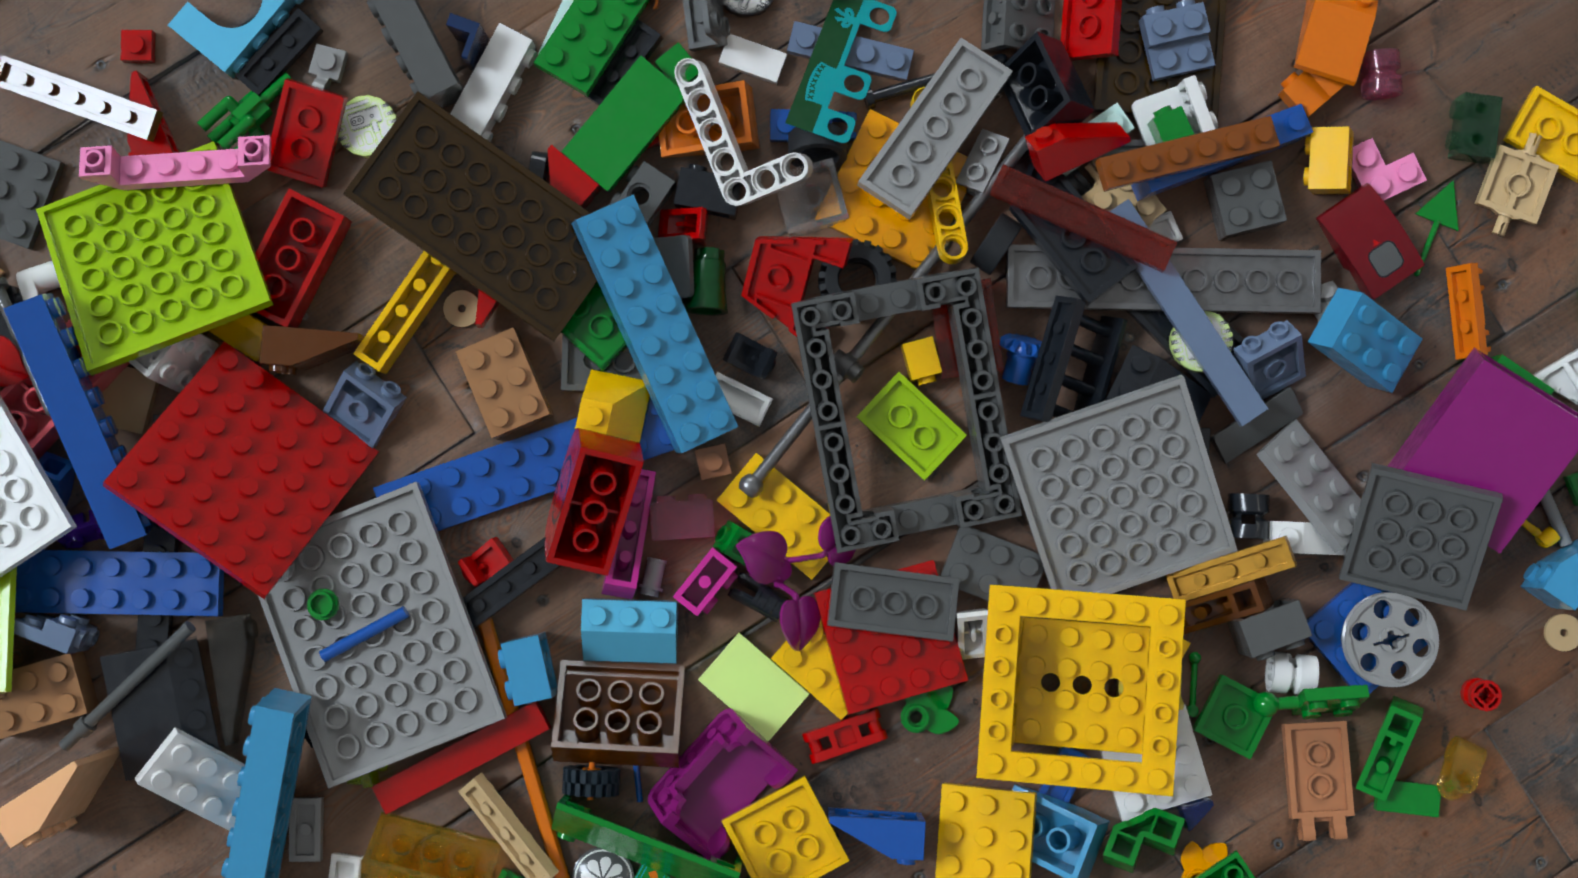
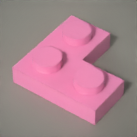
M1373 138L1353 147L1352 176L1357 187L1360 188L1366 183L1370 184L1383 201L1427 181L1414 153L1385 165Z

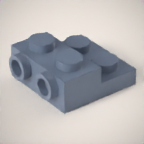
M1182 0L1176 3L1177 8L1165 10L1163 5L1147 9L1146 15H1143L1139 20L1153 81L1210 69L1215 66L1208 36L1211 30L1204 2L1195 4V0Z
M1288 320L1272 323L1266 332L1258 336H1248L1243 339L1241 345L1234 348L1236 361L1262 400L1306 377L1302 334Z
M355 361L343 371L323 412L358 436L368 446L375 448L388 425L396 418L407 397L400 393L401 388L398 384L382 380L375 375V369L369 364Z
M38 613L37 616L26 615L25 618L15 619L14 634L65 654L89 650L90 647L92 648L96 644L100 631L97 630V626L89 624V618L73 613L70 616L60 614L56 618Z

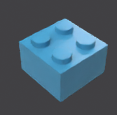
M546 632L501 643L502 650H498V659L501 669L506 668L509 681H505V691L508 700L513 699L514 706L549 699L557 695L558 684Z

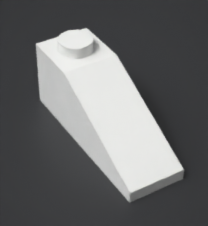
M1269 521L1268 539H1263L1264 543L1287 535L1293 553L1345 555L1348 546L1347 544L1344 549L1335 553L1311 522Z

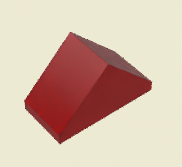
M694 207L660 210L658 238L689 235L692 239V244L706 245L707 208Z

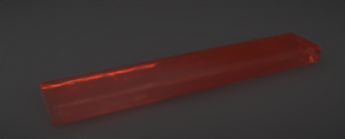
M1004 164L989 194L1162 273L1165 271L1177 244L1174 240Z

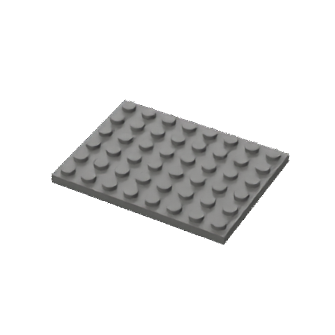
M414 482L329 516L268 596L263 599L258 595L293 692L312 696L306 729L328 789L507 718L419 482ZM317 589H329L338 596L339 610L329 620H317L308 612V598ZM402 606L407 609L409 618L327 662L322 660L319 651Z

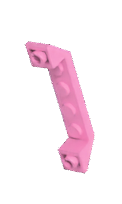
M271 136L238 137V149L120 156L112 145L80 147L79 177L82 180L120 190L249 182L271 167Z

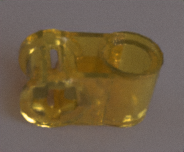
M1454 736L1449 741L1444 753L1443 765L1437 780L1439 793L1448 800H1457L1463 794L1473 792L1478 786L1479 776L1487 758V750L1459 736Z

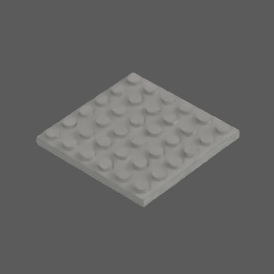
M1182 375L1051 419L1049 422H1042L1000 437L1050 589L1112 594L1238 551L1185 378Z

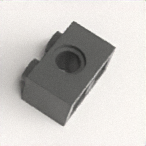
M643 161L640 167L637 165L633 167L626 179L629 184L623 193L618 191L614 195L609 205L627 198L637 191H646L649 194L648 201L638 206L649 228L677 186L674 180Z

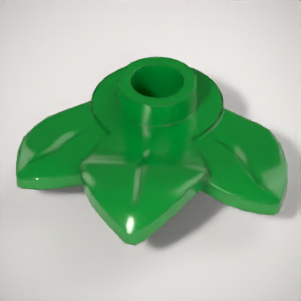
M950 685L905 698L906 705L900 714L902 725L913 733L928 730L934 734H943L952 730L959 723L958 718L946 710L952 699L953 687ZM913 711L921 713L922 718L919 722H912L910 720V715Z

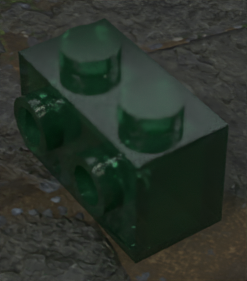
M1465 92L1455 98L1449 111V117L1453 119L1452 130L1448 132L1445 143L1446 149H1449L1448 159L1482 164L1495 159L1503 97Z

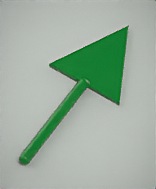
M1454 180L1415 213V215L1434 222L1421 253L1424 263L1439 225L1458 231ZM1423 267L1415 271L1414 276H1419Z

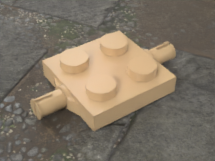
M1529 133L1523 150H1514L1501 144L1496 146L1474 203L1490 209L1498 215L1491 233L1505 237L1510 220H1520L1531 225L1537 224L1559 165L1543 160L1536 154L1543 136Z
M1093 160L1085 167L1095 180V184L1091 190L1081 197L1102 222L1101 217L1127 199L1131 201L1148 228H1150L1155 219L1167 211L1156 195L1137 201L1131 185L1104 192L1095 164L1096 160Z

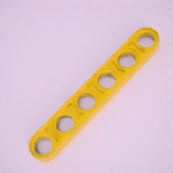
M925 87L915 91L910 102V108ZM951 161L936 182L946 184L950 189V194L940 197L932 188L927 198L938 255L947 264H957L964 259L968 251V242ZM943 212H949L954 215L956 223L952 226H945L940 222L939 215ZM950 241L956 242L961 247V253L957 256H951L945 251L944 245Z

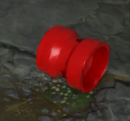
M1481 678L1468 679L1464 682L1460 691L1464 704L1470 708L1482 711L1494 710L1499 706L1502 699V692L1499 686L1493 681Z

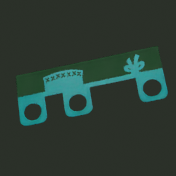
M875 0L832 1L787 116L786 124L840 143H846L850 140L855 127L854 118L828 107L834 92L857 100H862L866 97L872 81L870 75L844 65L859 25L862 24L882 32L890 31L897 14L894 7ZM875 8H882L888 12L889 20L882 25L875 24L870 19V12ZM850 75L859 76L864 82L863 89L859 92L847 90L844 86L845 78ZM833 118L843 119L848 126L847 132L839 136L832 134L828 130V122Z

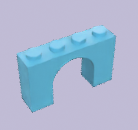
M262 0L258 14L249 23L236 28H226L213 23L187 1L168 26L234 79L235 75L255 52L267 42L276 27L280 28L289 18V12L296 4H301L304 0Z

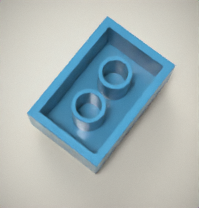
M1338 288L1310 336L1308 343L1367 387L1393 393L1419 347L1422 338L1366 294Z

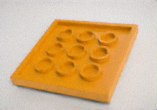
M870 109L847 154V160L842 164L815 221L849 238L858 239V242L871 241L872 245L882 247L883 252L886 255L889 254L892 259L916 270L936 245L927 196L909 220L857 186L859 179L899 125L898 122ZM959 152L952 159L956 180L968 158ZM936 183L933 186L934 192L940 197L950 194L949 187L944 183ZM957 184L961 204L967 192V187ZM949 212L941 213L939 215L940 222L945 226L951 225L954 215Z

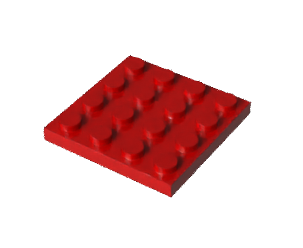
M934 560L898 569V571L938 576ZM831 588L813 593L818 605L820 620L847 715L968 681L955 632L953 642L830 627L827 626Z

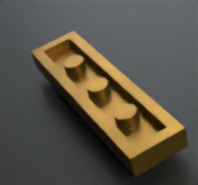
M1286 535L1165 576L1173 598L1186 599L1188 601L1296 567L1297 562Z

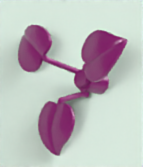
M830 516L822 522L819 528L818 541L823 549L820 553L785 557L787 542L780 533L775 531L758 532L736 544V548L742 555L750 576L757 583L769 584L774 582L775 588H780L792 596L793 600H787L781 606L780 625L785 639L795 651L802 650L817 632L821 618L817 602L811 596L799 598V594L784 584V581L792 573L790 563L822 559L827 556L832 566H834L835 562L846 564L856 551L851 550L837 553Z

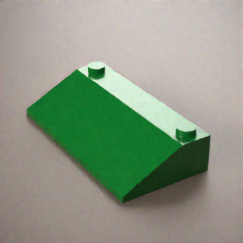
M564 794L557 803L551 829L557 831V836L563 840L574 842L575 839H578L676 878H739L742 860L739 855L736 856L734 864L713 856L709 860L590 814L591 809L571 802L572 796Z

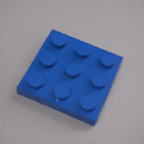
M1351 582L1307 619L1312 636L1308 639L1348 686L1368 685L1370 694L1379 685L1372 684L1361 678L1348 664L1342 649V628L1347 615L1358 602L1370 595L1389 591ZM1383 600L1378 601L1374 606V613L1378 618H1384L1389 613V606ZM1407 610L1404 614L1406 624L1409 626L1416 625L1418 620ZM1360 622L1354 625L1352 635L1356 640H1363L1367 636L1368 630L1365 624ZM1387 632L1388 637L1381 642L1374 643V645L1378 643L1388 644L1392 648L1393 641L1397 640V638L1405 637L1407 634L1397 636ZM1424 639L1416 640L1413 644V652L1417 654L1427 645V642ZM1367 653L1363 655L1360 662L1362 668L1365 671L1374 669L1376 658L1373 654ZM1402 661L1395 662L1391 667V674L1396 672L1404 663Z

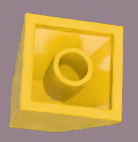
M591 369L581 398L575 429L578 427L640 443L650 398L643 380Z

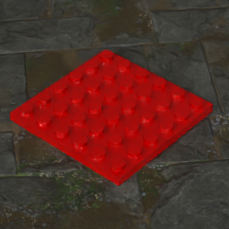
M224 341L104 480L103 487L265 599L376 458L379 451L368 446L354 433Z

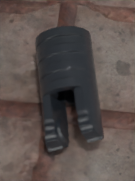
M740 572L737 577L738 582L756 592V595L753 597L739 589L733 588L730 589L728 596L777 623L780 618L782 604L790 598L765 584L757 583L749 575Z

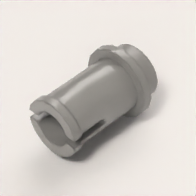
M647 557L643 582L638 586L641 587L640 594L658 597L659 592H663V589L660 587L667 561Z

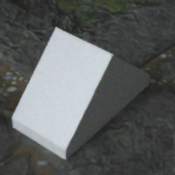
M987 609L956 611L955 634L962 660L985 657Z

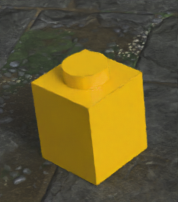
M933 336L902 344L901 350L910 382L918 381L919 386L936 382V376L942 373Z

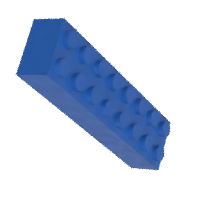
M46 293L3 308L109 550L147 535L154 527L153 521L103 487L104 480L128 452L124 445H118L114 434L118 433L116 424L111 415L106 417L101 406L105 404L103 394L98 386L93 387L90 381V374L87 372L83 357L80 358L76 348L79 344L73 327L67 328L63 316L66 315V310L59 297L54 298L53 293Z

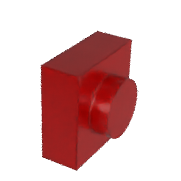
M121 30L120 60L124 63H155L156 33L153 30Z

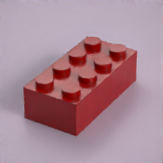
M289 188L255 252L273 302V306L256 313L284 327L298 328L352 221Z

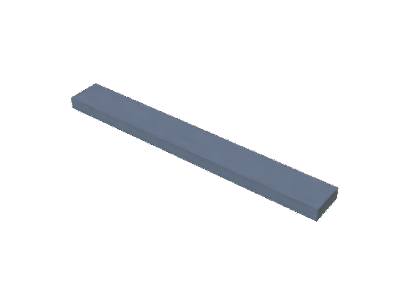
M1127 199L1103 215L1101 219L1138 265L1137 273L1239 426H1244L1268 410V407L1131 201Z

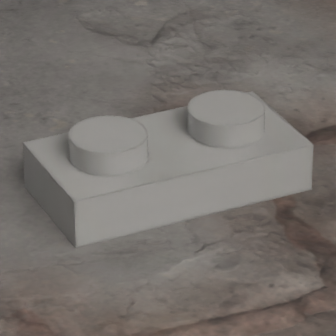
M324 797L293 798L289 820V862H321L323 860Z

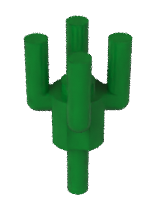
M285 72L260 96L250 91L239 102L232 96H226L204 115L197 124L206 132L229 112L230 115L207 135L211 142L218 143L224 150L231 148L238 141V137H243L247 132L248 136L265 135L260 125L273 114L268 105L282 93L284 80L292 78Z

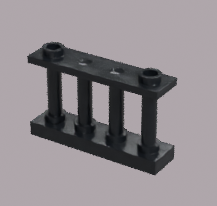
M1056 295L1020 416L1031 420L1049 422L1052 416L1057 418L1103 402L1128 320L1101 316V320L1098 321L1083 314L1086 305L1085 301L1079 298ZM1079 326L1096 333L1091 351L1074 344ZM1070 356L1087 363L1082 381L1065 374ZM1061 386L1079 393L1073 411L1056 404Z

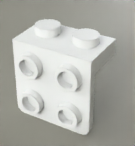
M1195 75L1183 79L1178 86L1136 100L1132 104L1131 109L1145 146L1156 144L1147 125L1154 118L1153 113L1168 105H1171L1172 109L1179 106L1183 107L1194 134L1218 129L1216 116L1213 111H1208L1205 102L1207 100L1206 89L1202 82L1197 81Z

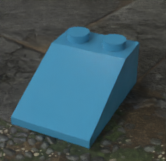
M1578 539L1573 541L1572 544L1564 546L1542 558L1536 564H1531L1523 575L1525 580L1520 587L1550 608L1576 610L1578 607Z
M1014 784L1012 790L1037 793L1032 862L1063 878H1089L1110 821L1082 807Z

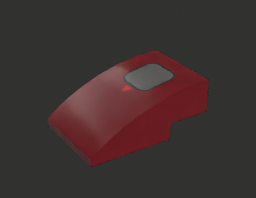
M1368 183L1316 217L1343 269L1350 271L1360 292L1373 300L1425 265L1399 221Z

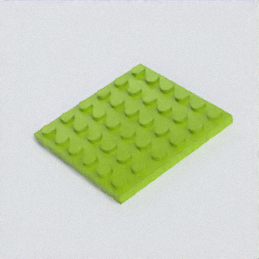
M213 141L187 152L219 150V148ZM231 183L120 190L100 184L36 209L87 372L92 376L273 306Z

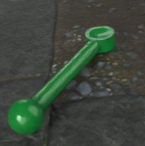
M1192 652L1189 655V660L1192 663L1190 702L1186 709L1190 717H1196L1199 714V709L1196 706L1198 663L1201 661V655L1198 652Z

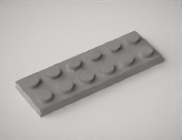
M960 38L859 179L857 186L910 220L1006 84L1013 71L963 38Z

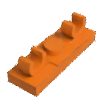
M1467 263L1446 268L1456 360L1466 359L1474 347L1487 356L1488 352L1491 351V347H1487L1486 335L1490 334L1485 329L1483 296L1481 294V291L1484 290V285H1480L1479 274H1482L1483 270L1478 268V263Z

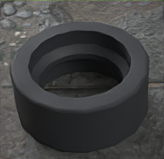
M828 123V130L832 134L838 136L845 134L842 128ZM795 127L788 134V154L801 153L807 155L813 163V172L833 170L847 160V142L840 143ZM799 158L792 160L791 164L804 170V164Z
M1001 213L973 255L970 263L991 275L1022 229V225L1006 214Z

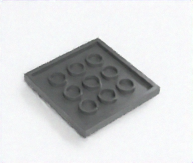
M1372 463L1354 522L1350 542L1348 543L1339 573V579L1467 610L1503 500L1502 493Z

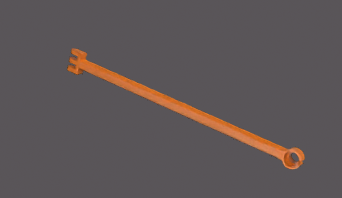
M492 616L479 626V630L506 715H509L519 710V706H514L513 699L508 700L506 695L505 681H509L506 668L501 669L498 650L502 649ZM528 740L516 746L515 750L545 851L559 870L554 878H570L557 833L551 829L553 819Z

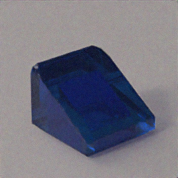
M1205 797L1177 806L1180 817L1185 819L1184 828L1187 831H1191L1214 806L1213 800Z

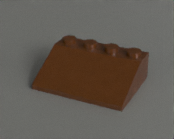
M561 660L551 741L553 761L679 768L685 666Z

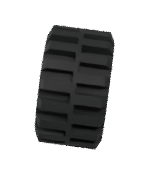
M858 239L853 240L847 265L859 263L869 267L875 275V285L897 281L896 268L891 262L892 258L889 254L886 255L883 252L882 247L879 245L876 247L871 244V241L867 240L865 242H858ZM822 262L818 278L820 296L843 292L839 286V275L843 268Z

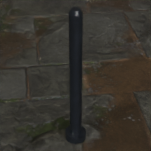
M1005 54L991 56L1003 65L1007 62ZM935 73L874 91L869 87L864 98L867 110L876 108L875 103L912 93L921 87H926Z

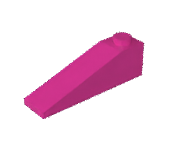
M641 470L609 574L604 576L601 594L632 599L635 594L656 475L655 471Z

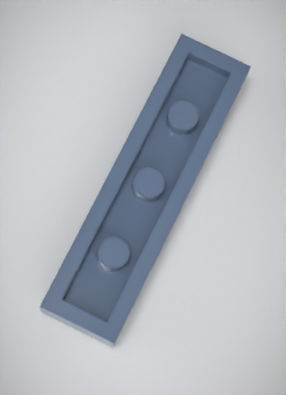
M794 21L787 54L810 59L822 28ZM855 36L844 66L905 82L907 81L914 50Z

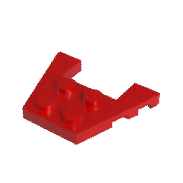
M757 237L754 242L741 296L770 318H776L789 328L788 331L797 337L791 303L804 300L814 260L817 259L844 268L847 265L854 239L840 237Z

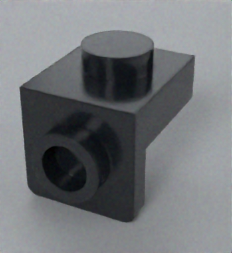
M736 332L723 357V361L764 380L773 371L778 352Z

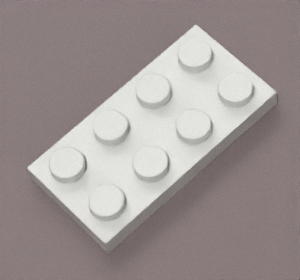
M175 727L136 775L135 780L138 785L230 831L234 827L236 817L232 816L233 805L236 798L240 797L241 786L237 785L238 775L241 768L245 767V764Z

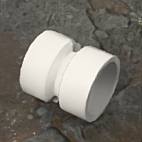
M1274 651L1275 655L1267 658L1265 686L1268 692L1287 693L1291 689L1293 694L1298 695L1303 689L1317 688L1319 682V661L1317 656L1297 654L1292 658L1290 653Z

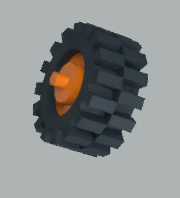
M589 762V765H568L563 767V794L575 795L576 797L585 796L587 800H593L594 797H615L619 795L620 769L617 767L595 766V762Z

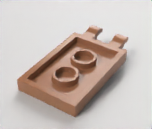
M1347 721L1281 724L1289 819L1299 820L1297 827L1298 839L1315 841L1316 830L1314 822L1329 821L1330 838L1347 839L1348 833L1345 816H1355Z

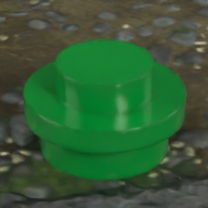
M317 589L308 598V612L317 620H329L339 610L338 596L332 590Z

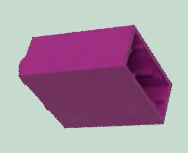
M1474 347L1390 461L1388 467L1502 493L1503 500L1488 543L1490 548L1501 553L1577 454L1578 412Z

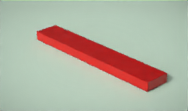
M532 702L507 715L506 719L488 725L372 786V789L387 815L552 727L539 702Z

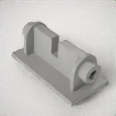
M982 129L956 180V184L967 187V193L975 196L978 192L984 194L1010 142V138Z

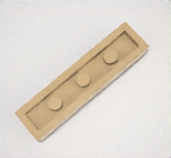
M482 772L458 791L525 878H553L559 872L552 863V860L537 844L531 833L527 831Z

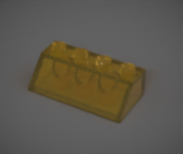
M381 812L361 862L360 878H494L502 847L495 840L392 814L386 815L384 812Z

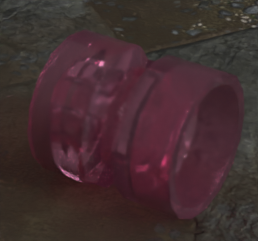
M1385 48L1365 52L1360 67V73L1366 76L1361 83L1363 100H1384L1404 94L1402 77L1396 73L1401 68L1399 49Z

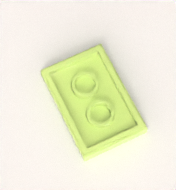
M740 632L698 679L767 741L775 735L809 695L808 691Z

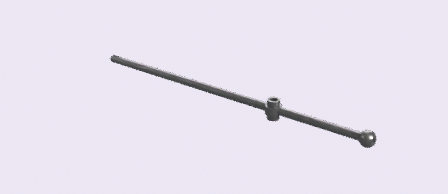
M1025 135L1021 137L995 170L984 194L978 192L962 211L965 227L1028 150ZM953 241L947 242L944 245L945 251L949 249ZM936 245L909 279L928 275L937 264L940 257ZM895 315L877 318L850 353L846 354L839 349L833 355L839 385L847 378L855 383L861 377L865 368L859 364V360ZM809 404L755 472L741 478L739 489L750 498H755L761 494L763 480L812 420Z

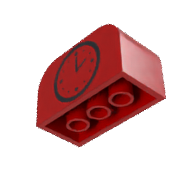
M578 427L575 429L547 519L545 530L546 562L608 576L644 463L639 442Z

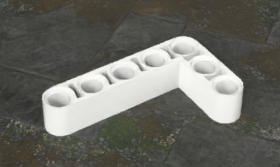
M685 58L678 62L674 72L676 81L722 196L727 203L734 206L748 205L803 182L811 176L813 163L807 155L801 153H789L748 170L707 66L703 62L691 58ZM691 65H695L698 69V77L693 82H689L685 75L687 68ZM706 94L710 99V106L706 111L702 112L697 106V101L700 96ZM714 124H718L722 128V136L717 141L711 140L709 136V129ZM726 153L731 154L734 159V165L729 171L724 170L721 166V158ZM799 158L804 164V170L799 176H794L789 168L792 160ZM767 170L771 171L775 177L774 184L770 188H765L761 183V176ZM739 182L746 189V194L741 200H737L732 193L734 185Z

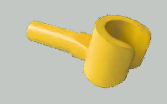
M1527 520L1521 525L1535 536V540L1540 547L1548 548L1560 540L1559 534L1552 527H1547L1541 532L1538 527H1535Z

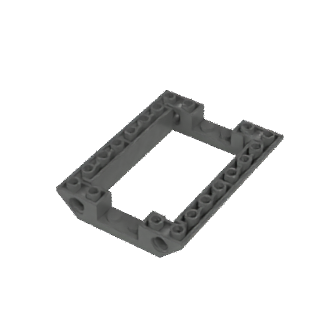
M978 267L827 294L791 303L837 553L899 541V536L946 526L957 525L960 528L1022 516L1018 490L1000 437L1008 435ZM946 304L979 487L862 510L829 329L826 327L858 324L864 320L915 310L925 311L940 308L941 305Z

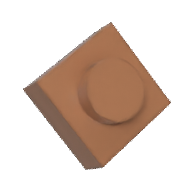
M725 443L695 450L702 481L732 474Z

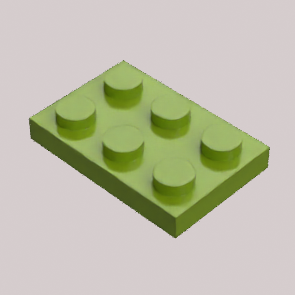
M900 372L856 416L860 422L923 481L967 436Z

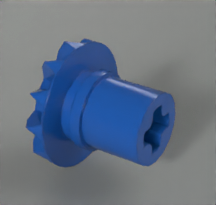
M1008 333L1001 336L999 345L1007 349V359L1002 378L1014 384L1028 385L1042 341L1017 333Z

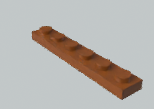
M1267 116L1101 157L1095 161L1105 192L1273 150L1279 147L1280 143L1272 117Z

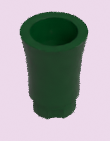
M714 247L695 249L693 260L694 295L691 298H687L686 312L708 316L728 314L724 250Z

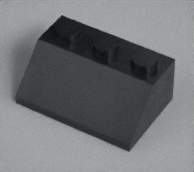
M1037 31L1004 64L1013 72L1003 86V90L1025 136L1053 123H1082L1095 110L1062 41Z

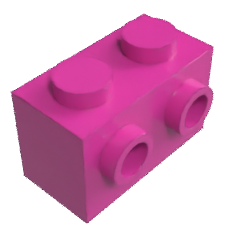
M712 547L673 597L696 616L702 611L708 614L718 602L715 594L719 589L723 587L727 590L738 577L734 572L738 566L716 548Z

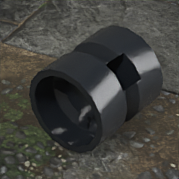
M1228 493V511L1232 513V517L1228 520L1234 538L1268 539L1269 521L1264 519V515L1269 513L1270 495ZM1255 515V524L1241 523V516Z

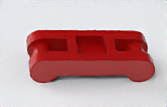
M874 708L802 733L804 743H808L811 754H809L811 763H819L887 739L886 729H882L879 721L881 717L879 708ZM867 723L870 733L861 736L858 726ZM829 736L832 747L823 749L820 739Z

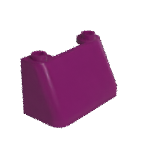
M728 708L720 712L680 756L679 768H670L654 785L648 795V804L663 826L704 858L710 860L711 856L719 859L729 851L731 846V839L721 822L722 819L750 805L768 784L774 789L788 785L798 769L740 715Z

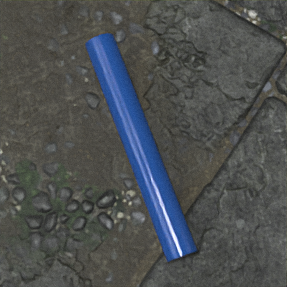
M402 606L319 651L322 660L327 662L409 618V613Z

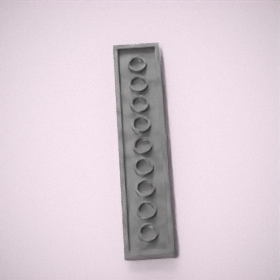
M1010 245L1007 250L1006 308L1052 309L1056 295L1081 299L1038 245ZM1161 247L1203 311L1288 314L1321 313V250ZM1136 270L1090 305H1085L1084 310L1163 311Z

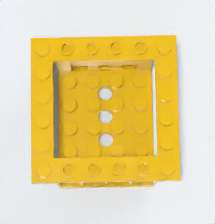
M990 584L976 778L1173 796L1186 599ZM1053 673L1058 676L1060 680L1058 689L1048 691L1042 686V678L1045 674ZM1086 676L1090 679L1092 687L1088 693L1080 694L1075 691L1073 681L1076 677ZM1113 678L1120 680L1124 687L1123 692L1115 697L1108 695L1105 691V683ZM1014 743L1134 753L1142 754V762L1011 750Z

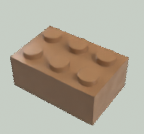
M514 327L456 351L492 439L498 440L554 416L520 333Z
M84 651L63 654L12 670V692L0 694V739L88 714L99 705Z

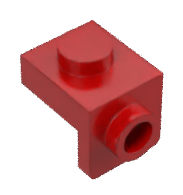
M493 537L471 556L461 558L458 564L462 569L463 577L474 587H477L514 559L500 539Z

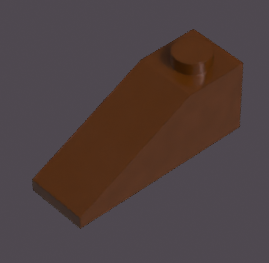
M1265 577L1186 601L1184 634L1268 609L1274 602Z

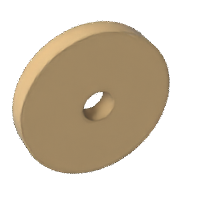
M458 290L451 293L446 298L443 306L446 319L452 325L461 328L473 325L476 321L478 298L466 290ZM462 305L466 307L464 312L459 311V307Z
M1568 614L1552 616L1544 626V638L1547 644L1558 651H1570L1578 646V620ZM1562 629H1565L1566 634L1564 636H1562L1560 633Z

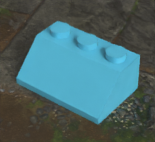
M582 599L581 639L583 661L677 663L679 601Z

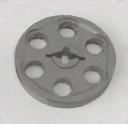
M1383 592L1364 598L1351 609L1344 621L1341 643L1348 664L1361 678L1379 686L1402 687L1416 682L1429 671L1438 653L1439 633L1433 616L1418 600L1397 593ZM1380 600L1385 601L1389 606V613L1384 618H1378L1374 613V606ZM1411 608H1414L1419 613V621L1414 626L1407 625L1404 620L1405 612ZM1361 622L1367 627L1368 633L1363 640L1358 641L1353 637L1352 629L1355 624ZM1387 632L1397 636L1407 634L1405 637L1397 638V640L1393 641L1392 648L1388 644L1378 643L1374 645V643L1388 637ZM1418 639H1424L1428 645L1427 653L1421 657L1416 656L1413 652V644ZM1367 653L1373 654L1376 658V666L1371 671H1365L1360 663L1363 655ZM1397 661H1402L1406 666V674L1400 679H1395L1391 674V667Z

